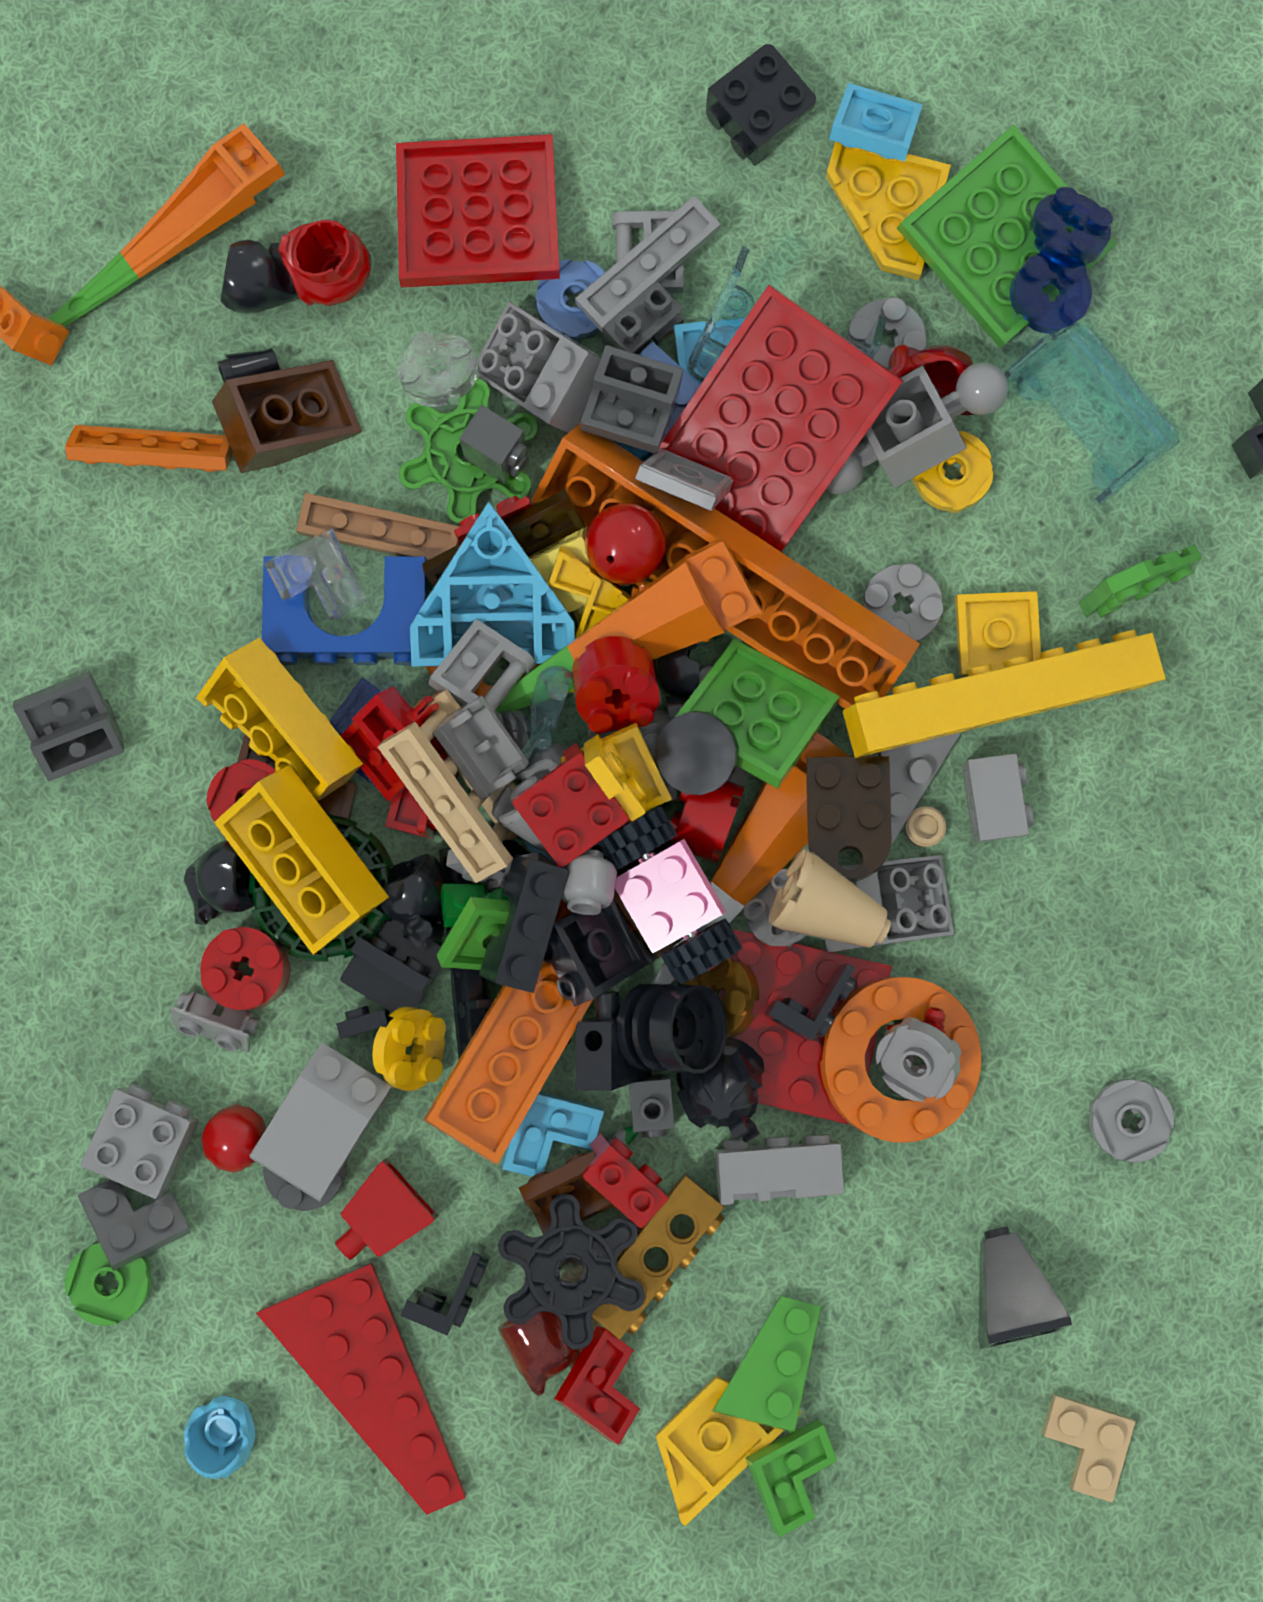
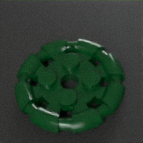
M327 814L344 838L359 848L356 854L369 871L374 870L377 882L379 883L385 879L386 884L390 883L387 877L391 875L390 867L394 865L381 841L372 832L368 835L356 827L357 822L345 817ZM250 871L248 889L249 894L253 895L255 909L251 911L257 925L263 933L268 935L274 942H278L289 950L288 954L296 958L313 962H329L328 958L344 955V958L353 956L355 954L351 952V949L359 937L364 938L368 942L372 935L379 937L376 934L385 920L388 922L390 920V917L385 915L380 904L369 914L363 924L357 922L342 933L340 939L333 940L313 955L302 939L287 929L289 922L276 905L271 906L269 895Z

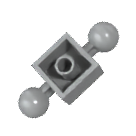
M981 362L967 367L959 376L956 391L942 399L939 397L923 366L901 377L904 382L866 433L868 440L856 447L826 492L837 495L851 492L860 484L864 475V467L879 460L894 488L967 449L952 419L965 411L975 415H988L997 411L1004 404L1008 395V381L1003 371L990 363Z

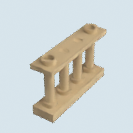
M445 689L433 696L435 700L431 704L437 702L439 709L421 727L416 722H413L386 738L378 748L474 882L477 883L507 867L513 860L502 842L505 838L506 840H512L517 835L499 824L491 811L494 802L507 785L514 790L516 785L511 781L481 800L451 757L448 756L445 761L442 760L430 743L435 736L433 731L448 715L461 708L449 690ZM457 772L471 789L469 795H467L454 777ZM481 805L495 823L493 828L489 826L478 809Z

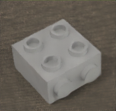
M131 1083L129 1088L121 1087L114 1089L80 1166L149 1197L158 1199L166 1195L199 1119L189 1115L191 1111L189 1107L172 1100H168L166 1105L151 1099L153 1096L152 1091Z

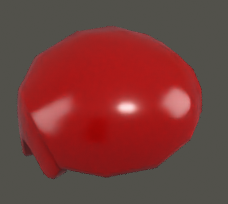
M236 1104L219 1110L207 1122L202 1133L201 1143L204 1156L217 1169L227 1172L243 1171L246 1167H250L256 1162L250 1158V1154L266 1130L263 1118L251 1107Z

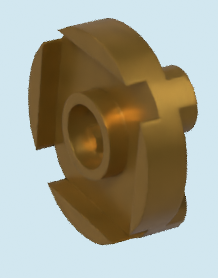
M728 958L709 971L680 984L705 985L715 992L717 990L726 991V994L722 997V1002L727 1017V1037L733 1038L741 1034L751 1024L755 1016L751 1012L754 1008V1000L759 1001V986L752 970L742 962Z

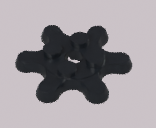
M560 1194L553 1198L550 1203L551 1225L544 1235L530 1237L520 1231L512 1230L504 1233L499 1239L498 1249L502 1258L520 1265L526 1275L522 1288L506 1299L504 1314L511 1323L522 1325L529 1322L538 1313H553L558 1316L562 1323V1338L567 1347L573 1350H582L589 1346L593 1340L594 1331L591 1318L598 1307L612 1304L623 1311L630 1312L637 1310L644 1303L645 1292L642 1285L636 1280L622 1276L617 1268L619 1254L636 1242L637 1227L630 1219L623 1217L612 1220L603 1229H589L580 1219L578 1200L570 1194ZM575 1262L582 1266L584 1271L578 1282H567L560 1278L559 1272L564 1264Z

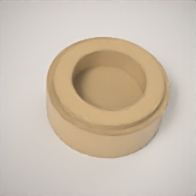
M928 806L919 807L910 814L904 824V831L912 844L924 848L931 847L940 842L944 837L946 821L937 809Z

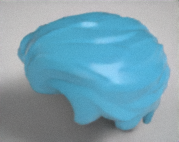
M221 1395L213 1398L208 1405H201L193 1410L184 1431V1454L187 1462L197 1474L211 1479L227 1478L248 1460L255 1441V1426L247 1405L238 1399Z

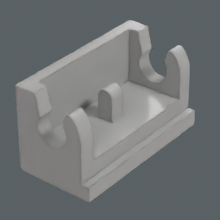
M482 695L448 715L433 731V734L481 800L516 778L514 774L520 772L529 764Z

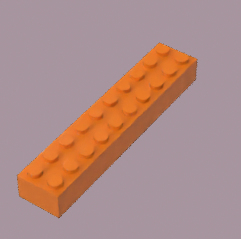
M580 423L562 438L531 499L532 502L537 504L565 489L588 529L593 518L603 509L620 503H632L649 510L660 521L666 535V551L658 570L648 578L651 581H654L686 555L723 537L761 606L760 613L726 629L728 632L765 656L839 696L837 704L845 709L855 704L854 697L874 691H878L880 698L887 695L920 643L715 508L710 511L636 480L639 466L644 462L612 440L581 431Z

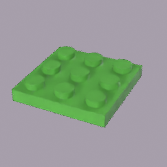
M733 639L676 716L691 711L710 712L718 716L717 718L728 724L735 733L739 745V762L737 766L778 789L836 707L839 696L744 643Z

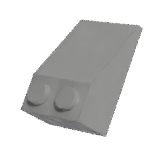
M321 1043L293 1084L250 1154V1158L320 1202L388 1100L392 1086L326 1044Z

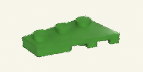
M780 1296L711 1412L792 1433L795 1432L821 1306Z

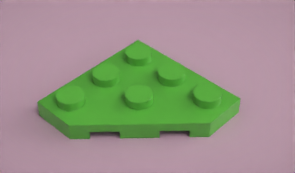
M1196 545L1181 550L1182 553L1180 555L1177 550L1156 558L1154 563L1151 559L1142 561L1105 579L1079 602L1085 617L1096 612L1100 618L1105 617L1122 608V605L1132 600L1131 597L1133 596L1138 601L1158 591L1157 588L1168 583L1167 578H1169L1171 584H1174L1192 575L1194 572L1191 567L1202 559Z

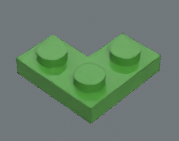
M817 1419L746 1457L772 1530L779 1537L816 1518L802 1480L837 1462L825 1426Z

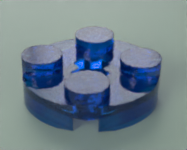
M1060 187L1055 194L1046 196L1038 203L1031 217L1029 228L1030 231L1033 229V233L1036 236L1035 246L1048 259L1068 266H1073L1075 261L1087 260L1086 265L1096 261L1104 252L1111 238L1110 225L1113 221V216L1108 209L1100 207L1090 198L1078 194L1073 188ZM1066 225H1070L1074 227L1076 230H1073L1070 233L1067 230H1065Z
M1044 251L1028 258L1014 275L1010 286V300L1016 314H1021L1029 322L1027 326L1031 329L1045 334L1063 332L1082 319L1089 308L1092 297L1091 282L1087 275L1085 263L1080 258L1071 257L1059 251ZM1049 283L1053 284L1059 291L1055 302L1050 301L1049 295L1042 292V288L1047 287Z

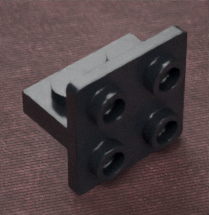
M390 918L389 922L385 920L376 934L379 937L372 935L369 942L361 937L357 939L351 949V952L355 955L346 967L340 980L391 1012L406 1006L418 1008L442 968L437 957V953L442 946L432 940H428L422 947L416 948L410 940L403 938L404 923Z

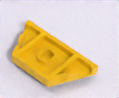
M716 1375L655 1433L680 1522L684 1526L748 1466L747 1456L771 1444L784 1431L711 1412L730 1382Z

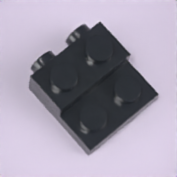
M614 898L611 905L601 909V912L597 915H583L572 912L556 920L543 959L545 962L552 964L559 977L557 989L560 995L566 1000H571L574 1007L596 998L649 965Z

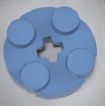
M571 259L559 261L560 279L539 280L536 294L538 315L541 321L575 341L592 337L600 332V330L579 307H569L566 305L568 303L567 293L572 292L577 295L583 292L601 277L605 271L590 261L572 262Z

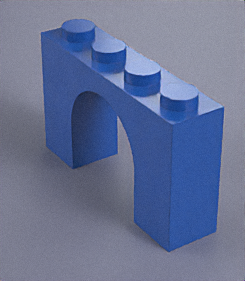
M264 556L262 641L276 654L282 665H296L297 658H313V664L336 665L338 659H353V664L377 665L378 659H394V664L411 666L410 624L428 597L429 579L424 574L422 563L427 560L425 557L385 556L384 602L379 616L371 626L360 633L350 636H336L324 632L312 620L309 609L310 564L304 556Z

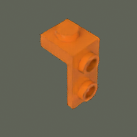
M0 286V339L12 350L52 366L70 331L62 324L31 312L9 291Z

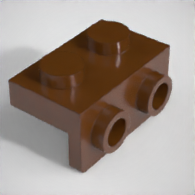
M594 1151L588 1154L580 1153L574 1155L566 1161L565 1165L551 1172L538 1173L532 1176L527 1184L519 1187L523 1200L535 1215L543 1235L550 1228L551 1216L549 1206L552 1199L557 1195L570 1194L578 1200L582 1222L614 1206L582 1176V1172L597 1157Z

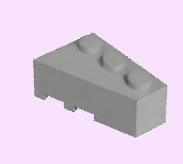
M830 1134L806 1135V1143L789 1144L788 1136L764 1138L765 1145L748 1146V1142H744L743 1139L723 1140L724 1147L715 1148L718 1199L721 1205L734 1204V1200L756 1199L757 1202L771 1201V1198L780 1197L806 1198L844 1194L841 1143L830 1141Z

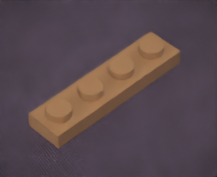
M305 493L296 532L298 535L394 556L425 557L426 560H429L458 545L454 530L460 526Z

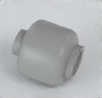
M588 849L563 867L568 869L569 873L561 899L568 904L567 908L572 912L583 915H597L601 912V909L608 907L613 901L617 870L613 863L604 859L605 856L600 851Z

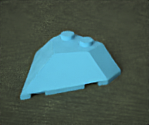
M489 501L410 624L412 667L439 666L476 619L528 652L531 656H534L536 664L543 663L575 640L574 620Z

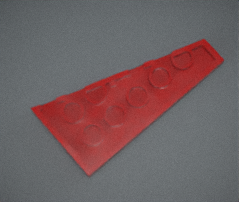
M373 1262L256 1312L264 1324L426 1515L466 1498V1492Z

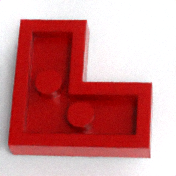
M597 1326L594 1330L591 1344L582 1350L554 1400L608 1441L619 1445L640 1410L638 1406L613 1388L634 1350L606 1328Z

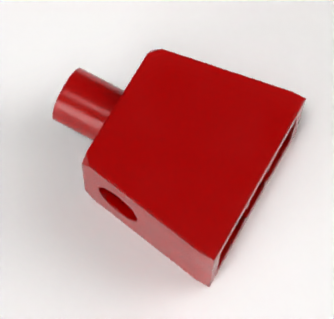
M386 1158L377 1165L340 1213L350 1228L335 1241V1244L349 1260H352L366 1246L376 1256L381 1257L430 1225L438 1215Z

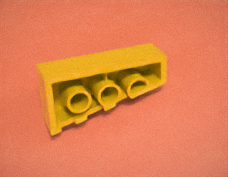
M260 637L225 656L196 697L205 707L210 704L214 705L222 713L220 721L230 730L238 727L250 738L249 747L259 756H270L275 761L276 771L290 765L317 801L347 783L363 764L356 756L353 748L342 739L330 724L326 715L320 712L304 692L303 687L293 679L280 663L276 654L266 646Z

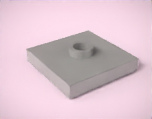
M659 449L658 454H653L642 463L635 478L710 511L729 493L734 481L732 477L665 449Z

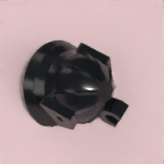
M727 1037L723 1053L716 1065L705 1073H677V1084L680 1090L677 1095L688 1120L699 1128L707 1124L715 1126L717 1129L719 1127H729L735 1140L742 1137L746 1143L760 1134L750 1118L756 1112L758 1104L757 1089L763 1086L761 1075L764 1072L762 1057L750 1045L738 1039Z

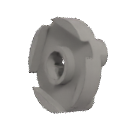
M891 297L887 300H875L863 306L854 315L847 334L849 342L887 369L891 353L895 347L907 345L917 350H923L927 340L925 326L920 316L914 309L906 305L902 299L897 297ZM885 330V332H892L895 335L893 339L894 347L889 348L886 344L879 346L876 343L880 337V331Z
M913 563L892 565L882 569L870 580L863 595L862 606L917 642L923 640L933 631L943 613L942 594L938 584L930 574L921 570ZM894 596L909 597L912 601L909 606L911 613L905 615L902 610L895 612L892 609V606L896 603Z
M906 1018L901 1024L893 1026L885 1034L877 1047L876 1061L877 1065L881 1062L885 1072L883 1079L886 1084L897 1094L909 1100L924 1101L926 1097L933 1098L937 1096L936 1099L944 1097L950 1091L960 1073L959 1057L961 1056V1048L958 1043L949 1039L934 1026L923 1023L916 1018ZM911 1055L919 1056L926 1065L923 1064L920 1068L916 1067L913 1064L914 1058Z
M1132 1079L1112 1082L1099 1091L1089 1106V1127L1092 1137L1101 1150L1115 1159L1134 1163L1147 1161L1160 1154L1168 1144L1166 1141L1174 1126L1173 1109L1162 1091L1146 1082ZM1128 1109L1133 1114L1139 1113L1141 1115V1120L1136 1122L1138 1129L1134 1132L1129 1127H1122L1121 1120L1125 1118L1124 1112Z

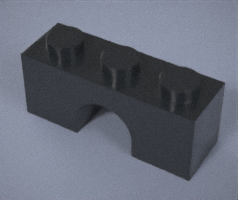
M514 854L503 890V895H506L510 902L507 922L498 936L490 935L479 976L496 984L534 993L568 877V869Z

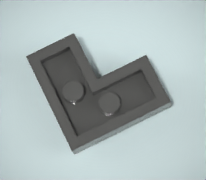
M111 1179L78 1195L80 1203L113 1271L190 1233L189 1226L172 1193L133 1211L120 1183Z

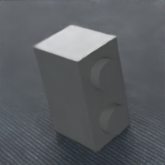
M484 405L480 406L459 438L465 459L504 484L507 483L511 475L517 478L527 464L529 457L525 455L527 447L524 431Z

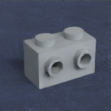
M1017 754L971 759L962 764V772L973 843L1021 838L1028 835V827L1033 826V814L1030 803H1024L1022 787L1027 785V776L1024 764L1018 763Z

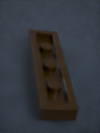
M565 489L503 521L528 556L585 527L582 516ZM462 543L422 563L424 574L433 586L436 585Z

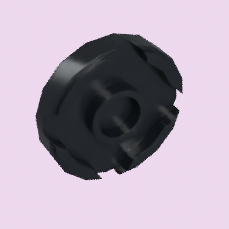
M691 711L674 717L662 728L656 742L655 759L660 774L673 788L685 794L703 795L720 789L731 778L732 773L735 772L739 762V745L734 731L728 724L717 718L718 716L710 712Z

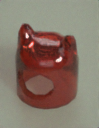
M550 1312L538 1313L529 1322L522 1325H516L507 1320L498 1327L499 1334L515 1367L524 1377L531 1391L537 1396L545 1393L547 1380L559 1375L568 1367L572 1369L581 1354L580 1350H573L564 1343L562 1323L558 1316Z

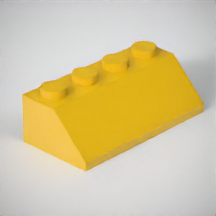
M290 765L258 781L214 822L313 955L389 898Z

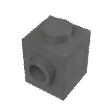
M669 1073L652 1075L650 1078L629 1084L633 1132H642V1137L653 1138L667 1135L666 1129H675Z

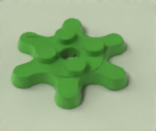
M471 378L462 385L460 404L452 412H438L426 402L413 403L406 411L408 425L423 435L426 446L424 452L419 457L402 464L399 469V479L403 486L413 490L420 489L429 483L443 485L449 493L447 514L453 522L458 524L466 517L476 514L477 498L485 490L497 489L508 498L518 496L519 499L528 496L531 491L530 478L524 472H521L517 478L511 475L507 483L504 484L471 462H465L458 457V450L461 447L459 438L480 406L484 405L488 408L490 388L485 381L479 378ZM517 413L513 417L506 419L524 431L525 442L532 440L538 432L537 420L529 413Z

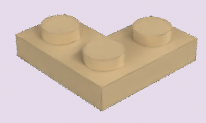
M1053 1393L1041 1434L1044 1437L1080 1448L1070 1488L1074 1491L1113 1503L1136 1421L1132 1418Z

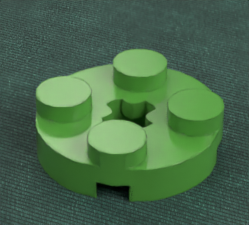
M100 1243L90 1245L74 1257L65 1277V1290L67 1296L70 1295L71 1302L75 1306V1312L85 1321L101 1326H110L129 1319L143 1307L150 1294L152 1283L150 1264L148 1259L143 1256L113 1271ZM110 1271L115 1274V1279L119 1281L118 1288L111 1289L108 1294L103 1292L104 1285L98 1282L99 1276H106Z

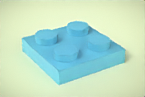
M848 83L832 125L829 140L839 142L845 147L860 148L877 153L886 159H897L905 162L923 104Z

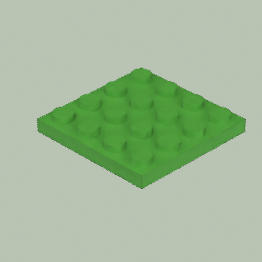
M1014 124L897 227V230L1000 348L1117 245Z

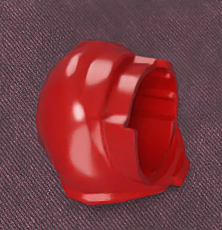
M320 220L300 225L288 232L287 235L282 234L278 251L291 277L298 297L308 306L313 304L333 306L348 302L364 288L371 273V255L360 237L337 221Z

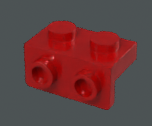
M599 1133L590 1143V1147L597 1157L582 1172V1176L639 1228H643L669 1199L659 1186L663 1179L646 1163L639 1168L629 1158L634 1153L616 1136L610 1142Z

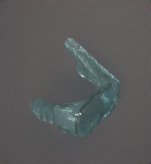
M547 667L540 672L531 697V736L521 750L527 760H529L536 748L544 750L551 745L550 729L557 727L573 678L570 670L565 667Z

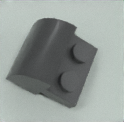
M606 345L593 379V389L580 422V430L658 454L666 428L669 426L673 415L684 369Z
M90 671L13 701V709L31 741L30 749L48 782L124 752L122 734L108 699L104 700Z

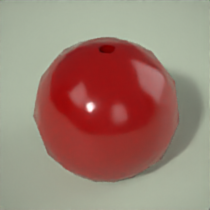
M620 503L603 509L593 518L585 537V553L591 566L601 577L614 584L631 585L649 578L658 570L666 551V535L660 521L649 510L638 504Z

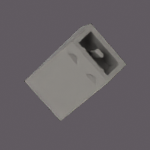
M508 302L471 372L546 423L569 433L581 422L593 389V379L601 356L513 303Z
M942 855L885 861L882 867L870 877L859 881H852L854 885L887 910L886 919L891 921L889 932L881 944L875 942L873 946L954 935ZM861 864L841 867L851 871L859 868ZM825 939L827 953L865 948L863 946Z

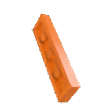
M75 425L65 445L67 460L83 461L88 464L99 462L119 463L125 466H161L166 469L192 468L207 472L227 471L232 456V450L226 435Z

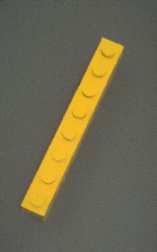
M1130 630L1113 635V642L1101 645L1100 638L1077 644V651L1065 653L1064 647L1040 653L1041 659L1029 662L1027 655L1004 661L1005 668L992 671L991 665L987 664L967 670L968 677L956 680L954 674L949 673L929 679L931 686L917 689L916 682H911L892 688L893 695L880 698L878 691L856 696L854 697L855 704L842 710L854 756L859 758L1140 689L1163 681L1166 678L1154 635L1149 633L1137 636L1136 630Z

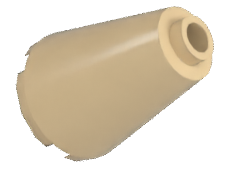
M802 849L785 874L789 878L784 888L779 887L769 915L771 925L777 929L868 948L872 947L875 942L881 944L891 926V921L886 919L887 910L814 852Z

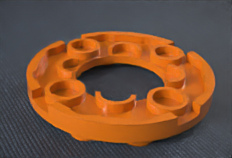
M887 977L869 982L852 992L845 1001H842L833 1013L835 1019L825 1034L822 1061H820L821 1076L825 1090L839 1114L850 1125L867 1135L899 1143L927 1139L953 1124L970 1103L976 1091L981 1071L979 1037L971 1017L962 1004L940 986L926 980L910 977ZM936 1007L942 1009L946 1015L943 1022L945 1035L957 1042L961 1048V1056L959 1057L960 1073L950 1091L942 1098L936 1099L937 1096L933 1098L926 1097L924 1101L894 1100L882 1095L872 1085L866 1072L865 1052L870 1038L881 1026L893 1020L911 1017L923 1022L925 1011L928 1008Z

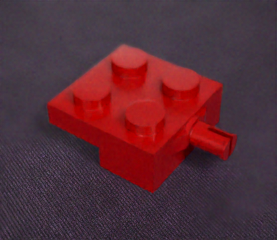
M394 686L377 693L352 718L354 722L340 735L353 748L356 756L363 763L360 768L388 802L396 798L406 786L378 746L386 738L413 722H416L421 727L439 709L437 702L431 704L435 700L431 696H426L415 708L410 707ZM434 736L430 743L437 753L445 751L441 743Z

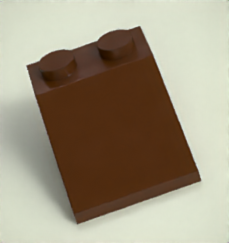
M333 360L229 379L225 381L212 400L241 473L283 464L362 432Z

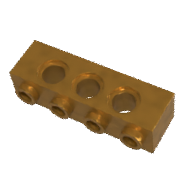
M686 1173L681 1176L667 1194L669 1197L668 1201L643 1228L639 1229L636 1242L631 1247L623 1250L617 1258V1268L622 1276L636 1280L644 1288V1303L637 1310L630 1312L623 1311L612 1304H606L598 1307L592 1315L596 1321L618 1339H621L626 1332L633 1335L647 1317L643 1312L652 1299L659 1302L673 1285V1282L668 1278L678 1266L685 1269L699 1252V1249L695 1247L698 1240L704 1233L710 1237L725 1219L720 1214L725 1208L724 1205H721L718 1199ZM685 1214L692 1218L694 1225L687 1235L679 1236L671 1231L670 1222L676 1215ZM652 1247H660L668 1254L667 1262L660 1268H652L644 1261L645 1253Z

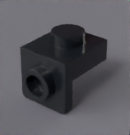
M364 1006L344 1012L346 1021L336 1023L340 1039L380 1028V1026L387 1027L389 1021L394 1017L389 1016L390 1013L387 1009L370 1013L369 1007Z

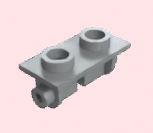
M191 991L189 994L182 992L177 1002L178 1008L171 1007L172 1024L176 1026L179 1032L196 1038L202 1035L213 1039L217 1046L228 1051L235 1052L237 1049L249 1052V1034L254 1035L259 1024V1020L253 1018V1013L224 1007L221 1016H216L214 1013L219 1003L194 991Z

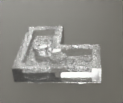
M332 528L317 534L264 563L282 600L291 598L305 589L314 586L330 620L339 618L368 601Z

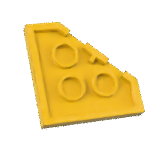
M835 141L826 179L881 271L919 281L925 261L897 230V227L946 184L951 165L912 154H907L905 162L897 159H886L877 153L860 148L845 147Z

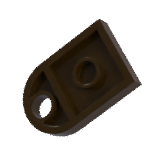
M865 756L859 758L806 757L807 842L809 852H814L851 882L870 877L886 861L892 842L889 756ZM853 849L857 851L862 859L861 866L851 871L842 868L838 862V855L843 850Z

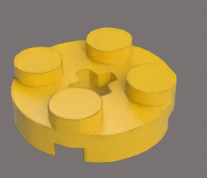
M965 431L958 432L967 449L912 478L913 484L916 486L917 492L922 499L932 507L942 511L958 513L976 505L987 493L993 481L991 455L988 448L979 438ZM955 462L960 464L959 473L963 478L960 480L956 478L952 480L945 477L946 471L942 468L943 465L946 463L952 466Z
M410 1006L398 1008L389 1015L394 1018L389 1021L387 1027L380 1026L376 1033L372 1053L373 1064L376 1072L383 1074L386 1083L393 1088L414 1091L422 1088L428 1082H436L442 1074L446 1024L442 1018L435 1017L430 1011ZM413 1043L411 1054H406V1047L411 1046Z

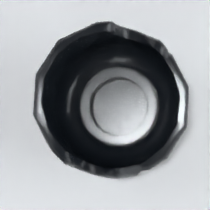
M697 644L659 657V681L662 688L670 695H680L682 698L689 699L699 686V663L689 658L691 649H696Z

